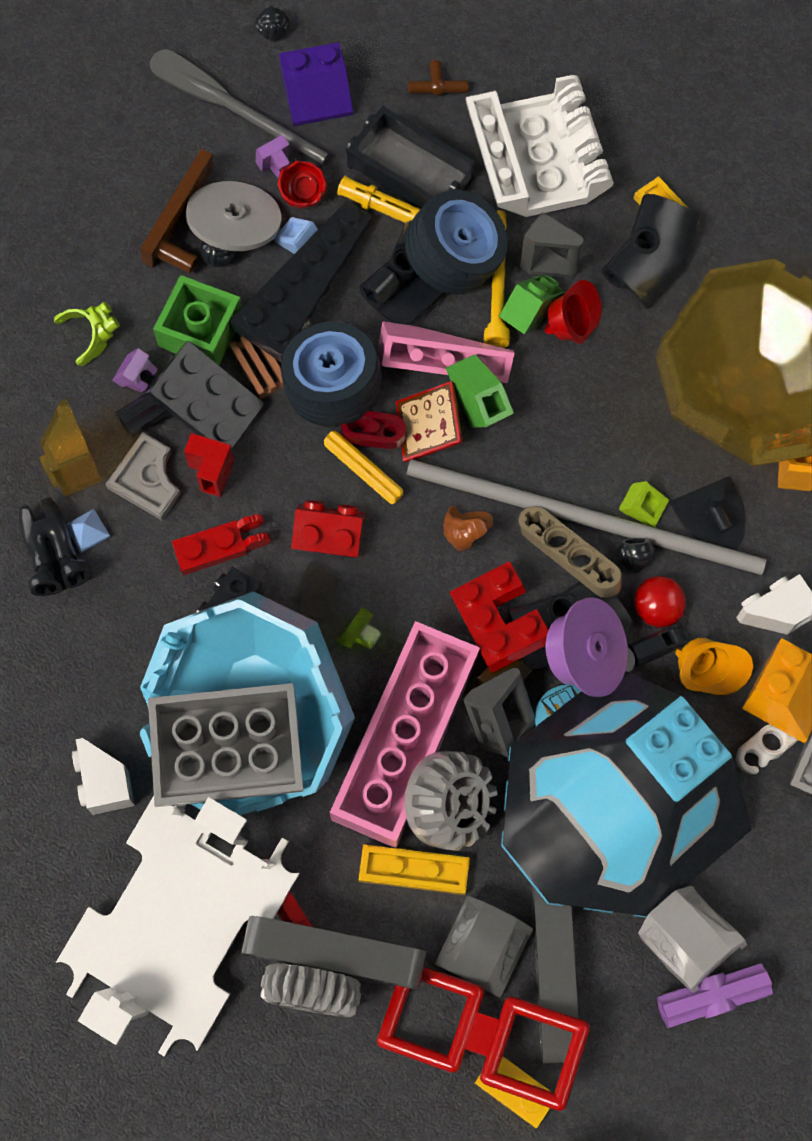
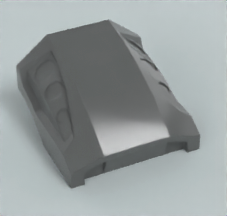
M467 896L434 965L471 983L480 985L486 991L494 994V996L501 998L533 928L518 918L484 901Z

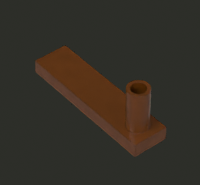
M203 149L198 153L140 248L142 263L153 268L158 259H161L188 274H191L195 269L198 257L169 243L186 215L187 203L190 197L203 187L213 170V154Z

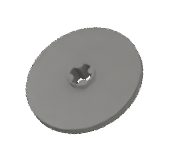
M222 181L208 184L197 190L190 197L187 203L186 219L192 232L205 243L223 250L247 251L260 248L276 237L281 226V211L277 202L262 189L243 182Z

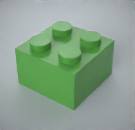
M180 275L153 328L158 347L177 353L182 345L189 341L219 366L235 334V331L230 328V320L242 309L240 297Z

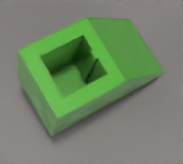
M540 274L515 286L499 317L523 334L529 333L537 329L547 317L549 305L557 298L563 296L566 291L558 287L559 283L554 278Z
M475 354L445 367L450 381L454 382L455 393L470 428L487 427L514 414L502 383Z

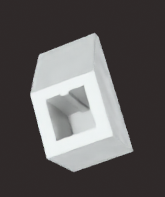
M800 574L791 580L785 576L769 587L771 591L762 597L759 593H756L741 603L743 608L736 617L742 624L788 635L812 620V591Z
M84 738L76 739L77 750L72 751V759L75 771H81L83 784L77 786L81 806H86L92 815L135 806L130 775L126 767Z

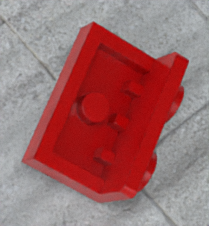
M305 500V504H299L295 509L291 549L358 558L365 512H359L358 507L353 505L340 504L338 509L325 507V503L322 501Z

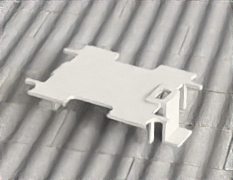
M153 796L126 842L142 854V862L120 900L109 915H103L88 907L56 963L63 962L68 964L73 970L74 980L66 994L71 998H74L88 973L111 987L94 992L78 1022L115 1045L118 1044L132 1020L146 1016L150 1011L173 1026L161 1046L159 1054L166 1056L172 1044L179 1039L189 1040L194 1044L196 1051H198L230 996V993L215 984L214 975L243 924L248 921L249 916L274 919L300 874L287 871L282 864V853L289 841L281 838L270 859L258 858L244 849L248 840L239 835L247 819L210 797L207 798L196 819H193L184 813V808L187 804L155 807ZM212 833L228 843L236 845L231 857L206 843Z

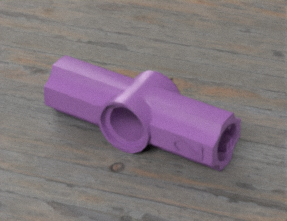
M760 963L727 975L720 973L707 977L697 985L699 989L695 993H692L688 988L678 989L657 997V1002L662 1020L668 1029L704 1016L705 1019L735 1010L738 1005L765 998L773 994L772 983L768 972Z

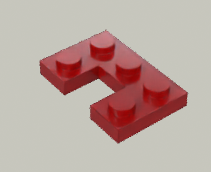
M510 561L449 592L477 647L480 648V653L491 673L546 646L548 628L537 609L505 625L496 608L526 593Z

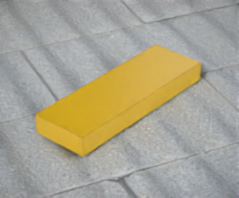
M363 844L358 881L465 895L470 858Z

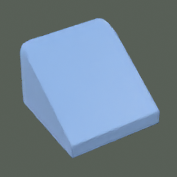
M291 217L276 235L274 241L295 254L318 229L312 221Z

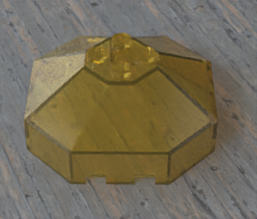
M776 259L710 269L696 293L690 297L679 313L671 329L661 339L655 357L671 418L753 467L812 456V280L804 275L801 279H798L784 270L786 265Z

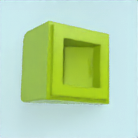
M647 481L633 483L619 510L625 515L655 528L669 499Z

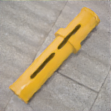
M347 176L342 178L337 190V195L362 204L361 207L363 209H374L403 223L412 220L420 210L402 200L378 191L377 186L372 184L366 186Z

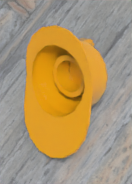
M696 638L686 644L683 649L677 648L675 651L678 657L681 683L686 689L714 695H728L742 688L752 675V657L745 649L736 645L715 642L708 638Z

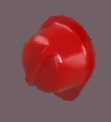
M579 280L563 296L554 300L548 307L549 322L544 329L545 333L554 334L559 340H573L576 344L585 342L587 337L597 327L602 312L601 300L594 285L588 280Z

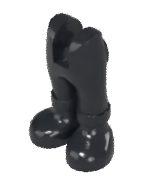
M48 497L41 500L43 513L46 518L36 521L29 505L19 508L20 530L26 549L33 561L34 571L37 572L30 578L28 583L30 592L35 596H50L62 591V585L55 572L54 562L48 549V540L51 541L55 550V556L61 566V575L66 587H77L87 581L92 575L90 564L87 561L76 560L77 554L72 546L70 532L63 513L54 500Z

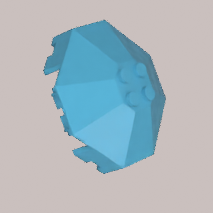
M254 591L165 624L140 686L143 697L148 705V698L294 684L304 792L217 801L240 816L255 810L259 812L283 804L286 800L300 795L304 797L316 793L329 780L355 719L318 623ZM147 724L141 729L140 736L150 757V725ZM205 802L192 803L190 805L201 810Z

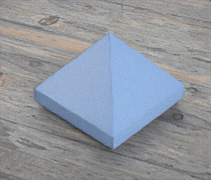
M94 509L67 523L70 536L80 553L110 538L109 533Z

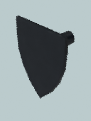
M729 476L670 501L682 524L698 540L738 550L743 537L744 513L738 492Z

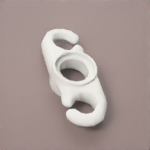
M770 724L766 725L738 749L736 763L743 772L757 774L759 772L758 767L750 766L745 762L744 758L747 753L757 755L759 758L758 765L762 768L766 767L770 760L779 758L799 740ZM773 734L777 736L781 744L780 749H767L762 741L763 735Z

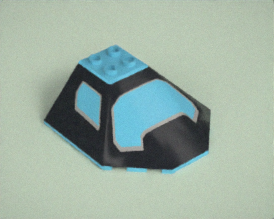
M625 671L621 683L609 695L592 697L581 691L510 746L508 757L509 774L508 781L506 782L504 805L505 822L504 830L502 831L501 847L547 904L582 907L586 910L607 913H626L645 918L671 893L688 885L751 831L731 753L682 696Z

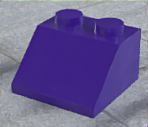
M339 42L279 53L281 77L293 126L353 115L346 67Z

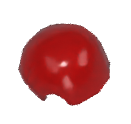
M297 160L286 168H282L277 185L282 199L291 207L308 209L314 207L324 198L327 182L323 171L314 163Z
M664 576L648 578L634 592L635 611L648 625L657 628L672 626L684 614L686 597L680 584L672 578Z

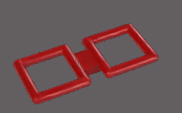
M423 967L421 982L467 997L449 1054L446 1055L394 1036L410 988L395 986L377 1037L379 1047L450 1073H455L459 1070L465 1050L486 1057L480 1075V1080L484 1085L557 1111H563L566 1108L590 1032L588 1022L513 996L505 999L500 1017L496 1019L478 1013L484 996L482 986ZM516 1014L573 1033L555 1093L497 1073Z

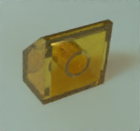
M67 399L59 402L40 441L45 454L39 456V459L53 488L60 486L64 496H68L100 483L102 480Z

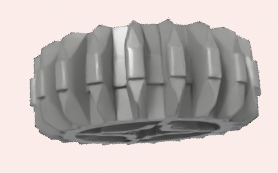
M272 963L266 966L265 975L262 976L260 986L262 988L261 997L265 1002L290 1009L346 1018L356 1015L357 1006H359L361 999V983L356 978L332 971L294 964Z

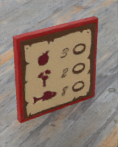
M450 381L396 401L397 416L402 418L406 425V439L401 445L404 462H409L411 459L415 460L463 443L454 382Z

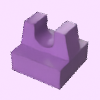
M281 135L256 149L255 162L260 170L263 172L270 168L278 179L282 168L290 165L287 159L289 143L285 137Z
M138 348L127 354L112 381L121 387L127 386L136 391L143 392L148 387V384L141 380L140 373L144 372L151 377L155 375L158 369L147 359L149 355Z

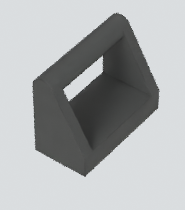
M542 212L524 235L520 268L533 275L541 274L573 278L577 273L583 238ZM548 247L568 248L567 259L548 249Z
M512 668L472 689L463 699L481 749L509 757L510 746L527 734L535 725V715L521 672L517 668ZM512 692L520 717L508 723L502 703Z

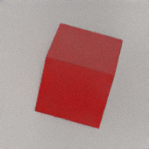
M191 433L184 450L188 467L199 470L197 480L201 492L221 498L234 464L231 445Z

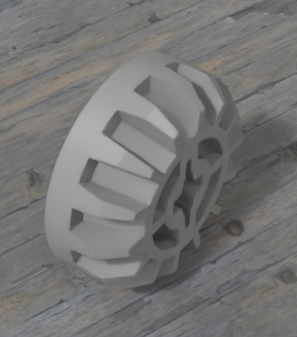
M445 750L425 757L412 772L405 792L406 818L416 837L429 846L458 851L463 846L471 847L476 844L479 839L478 834H486L490 827L485 821L486 816L495 815L497 810L489 805V797L497 795L496 786L488 784L492 779V773L489 768L483 767L478 757L463 752ZM473 816L468 826L462 828L457 827V824L461 819H467Z

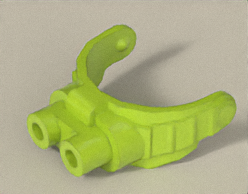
M105 301L97 307L92 305L86 310L68 309L54 317V322L57 325L64 323L70 318L86 317L91 323L93 330L92 341L88 349L76 359L75 362L78 366H85L93 358L101 355L107 346V341L113 336L112 332L120 327L117 319L113 316L110 317L109 314L112 312V309Z

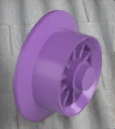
M592 597L581 599L570 607L566 616L557 618L551 624L546 637V656L553 674L562 683L575 685L580 691L592 697L606 696L616 690L626 671L628 648L622 623L615 611L606 602Z

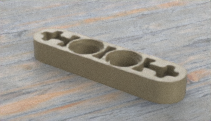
M532 506L520 513L518 520L521 534L592 592L604 598L613 597L620 592L623 584L621 571L608 558L545 509ZM540 520L541 528L538 527L536 524H531L529 526L528 522L532 521L534 523H537ZM561 536L567 539L565 545L561 547L549 545V541L554 537ZM580 555H586L591 558L590 563L582 567L574 565L573 560ZM599 575H601L604 579H609L610 577H612L613 582L609 583L608 581H604L601 583Z

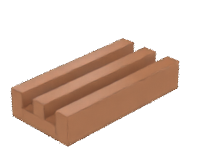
M242 336L240 337L241 341L229 343L232 354L260 400L284 388L281 368L274 357L260 349L278 380L276 383L272 380L253 348L252 342ZM244 348L247 350L268 387L262 388L240 350Z

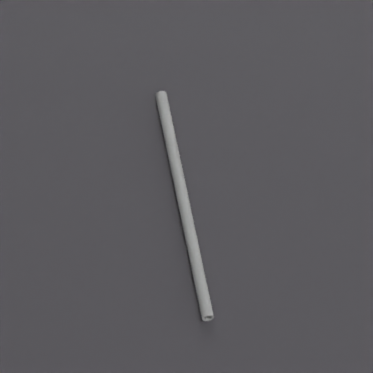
M413 459L410 460L407 475L525 509L532 506L541 507L557 518L628 538H646L652 545L762 575L765 569L766 559Z

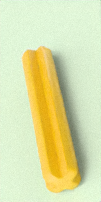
M333 430L325 437V447L390 504H395L401 499L403 489L339 432Z

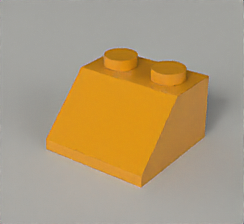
M781 638L768 657L742 709L803 743L808 740L812 731V654Z

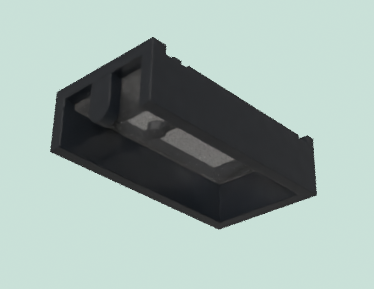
M384 106L375 115L372 114L368 117L361 133L357 137L353 136L346 146L348 168L356 169L419 209L440 192L450 189H461L464 191L474 179V160Z

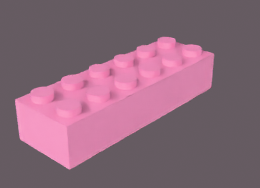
M415 621L331 808V821L397 848L408 823L405 813V792L409 778L416 766L425 757L439 751L477 663L479 647Z

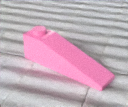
M382 322L377 348L381 366L448 375L445 367L475 354L503 383H508L515 354L513 350L417 326Z

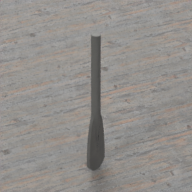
M168 49L160 50L152 56L150 69L157 78L201 100L224 106L275 137L283 135L290 146L322 165L328 162L330 154L233 98L212 77L182 56Z

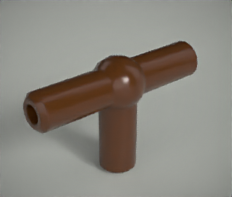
M433 60L429 64L431 81H409L407 83L409 94L432 93L440 96L444 93H467L469 90L467 80L444 81L441 62L438 60Z

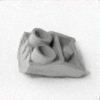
M693 886L681 888L671 893L648 914L638 932L641 940L692 993L699 989L697 986L738 948L743 949L747 946L746 940L738 931L716 913L696 892Z

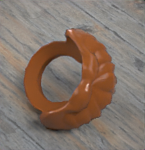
M450 506L444 517V536L457 551H466L472 547L475 539L481 538L486 534L487 530L491 529L494 523L493 516L481 511L461 514L457 507Z

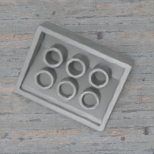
M293 683L148 698L155 807L206 802L208 797L215 801L304 792L296 694Z

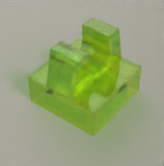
M362 607L339 642L350 649L357 641L371 649L382 634L368 624L373 614Z

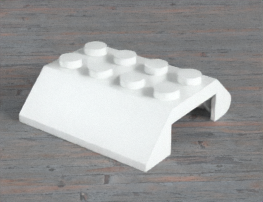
M577 75L556 78L555 89L552 94L500 104L496 91L466 97V104L498 207L528 217L541 214L542 212L547 213L587 204L613 186L614 182L608 169L607 161L605 159L595 160L602 154L603 149L593 118L591 117L590 109L585 106L578 108L580 104L585 102L586 97L584 92H582V85Z

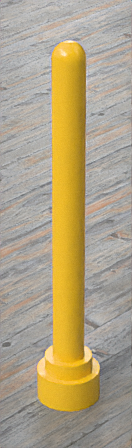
M498 210L497 214L502 219L506 230L507 215L503 210ZM505 258L497 271L492 274L491 322L484 330V343L501 348L508 347L510 340V331L504 320L499 317L504 308Z

